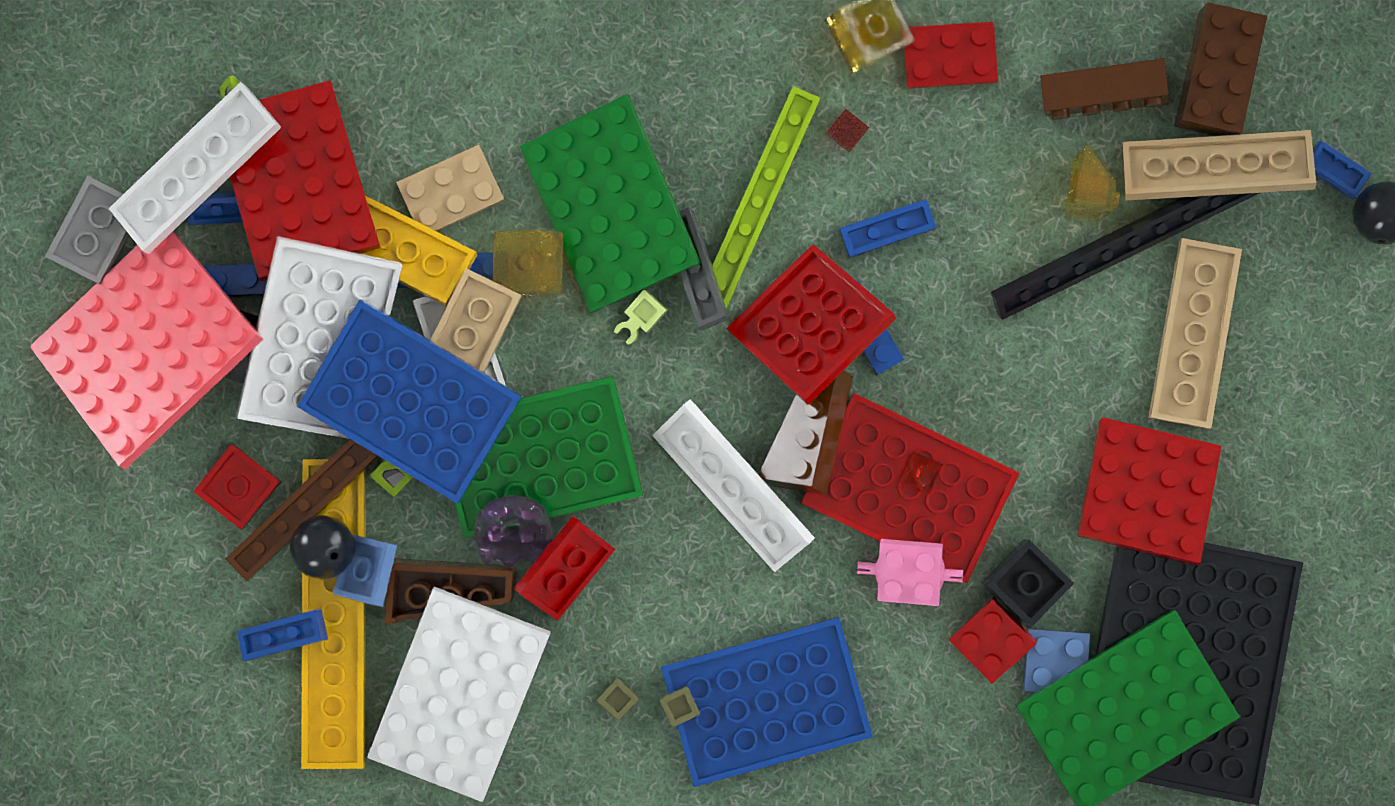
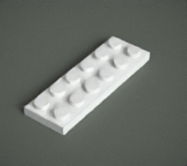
M240 82L130 187L109 210L141 250L150 254L263 146L281 126L249 88Z
M691 399L652 435L774 572L814 539V536Z

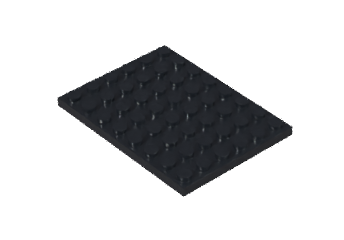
M1204 542L1201 563L1194 565L1116 546L1095 656L1169 611L1176 610L1240 716L1239 719L1136 781L1259 806L1303 562Z

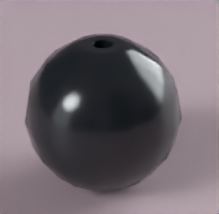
M1382 181L1366 187L1357 197L1352 209L1353 222L1360 235L1370 242L1389 245L1395 243V182Z
M324 515L314 516L302 522L294 531L290 542V553L298 570L306 576L325 580L335 578L343 573L351 564L355 554V540L348 526L338 518Z

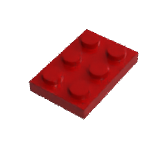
M994 21L903 27L907 89L998 82Z
M572 516L514 589L558 621L616 549Z

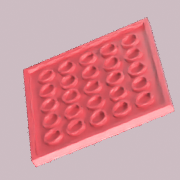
M173 231L150 254L143 252L138 245L133 248L104 276L100 284L96 283L46 330L30 348L117 465L126 470L248 355L263 338Z

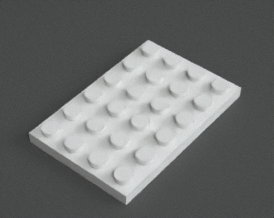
M277 237L256 331L263 340L250 353L236 414L237 419L350 439L297 406L359 300L366 301L390 316L402 264L396 261Z
M434 587L367 758L483 802L550 636V631Z

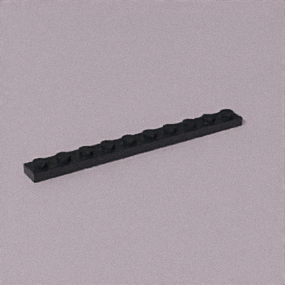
M1259 193L1182 197L991 291L996 312L1001 320L1006 319Z

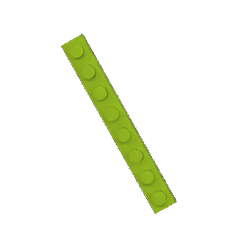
M795 86L792 87L712 265L726 309L821 99Z

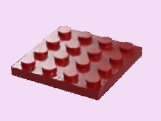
M812 244L726 329L801 400L809 405L897 318L890 309Z
M1102 417L1097 430L1077 536L1194 565L1200 564L1221 445Z

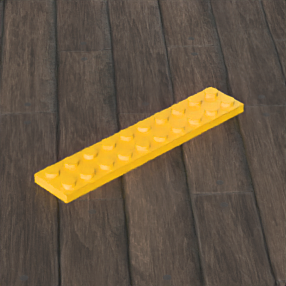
M303 459L302 485L329 459ZM366 469L317 515L338 518L348 526L351 534L365 538ZM302 573V613L322 609L328 640L302 646L301 769L365 768L366 603L333 594L337 576L322 580L306 576Z

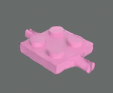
M881 539L877 563L858 561L857 574L876 575L878 583L877 601L939 606L940 591L944 581L963 582V570L945 569L942 559L943 544Z

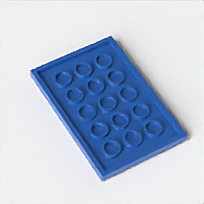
M361 299L358 301L297 407L458 504L522 396Z
M839 617L661 666L668 694L687 685L700 711V715L677 725L694 787L873 737Z

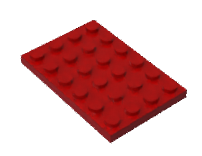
M331 80L260 99L261 104L278 122L281 128L230 176L260 282L268 280L277 237L358 254L381 248Z
M853 393L845 410L827 495L805 492L800 503L877 541L889 539L943 544L942 559L945 569L963 570V582L968 583L1020 473Z

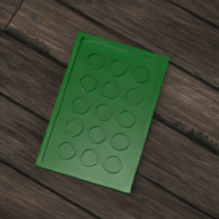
M625 94L520 146L590 313L601 310L701 264L630 95Z
M614 375L525 396L520 399L458 504L455 502L464 538L643 496Z
M1176 610L1169 611L1015 704L1075 806L1097 805L1240 718Z

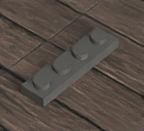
M688 207L679 211L701 264L681 272L680 275L697 327L703 331L730 318L694 210Z

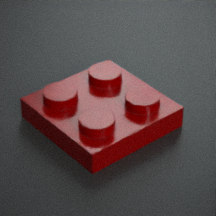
M231 443L193 492L239 529L244 530L282 481L238 446Z
M995 597L990 599L949 638V641L991 684L1037 644V640Z

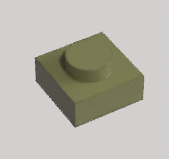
M617 677L596 701L614 718L620 721L640 697Z
M687 685L659 698L672 728L700 715V711Z

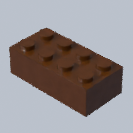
M1209 2L1203 6L1198 14L1174 127L1213 136L1242 134L1267 15Z

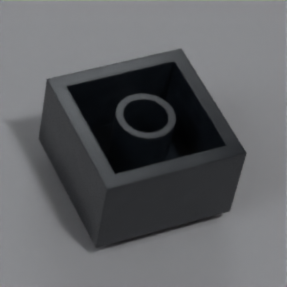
M1023 539L981 584L1024 626L1031 628L1074 583L1030 540Z

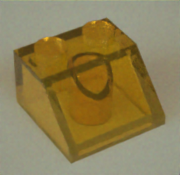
M857 0L839 8L825 20L851 74L863 70L915 42L895 0Z
M1085 145L1074 155L1064 215L1101 221L1112 212V209L1116 210L1120 193L1115 191L1116 180L1091 146Z
M544 230L494 232L493 282L520 295L555 296L562 293L563 232Z

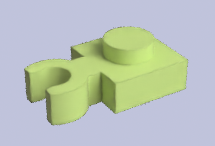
M644 289L624 311L630 319L627 322L619 323L614 332L619 334L624 328H628L631 331V336L627 339L626 343L628 345L633 344L639 337V329L642 328L646 333L649 332L668 309L649 291Z

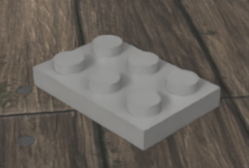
M87 176L45 257L100 284L104 276L111 270L129 236V233L109 210L123 193Z

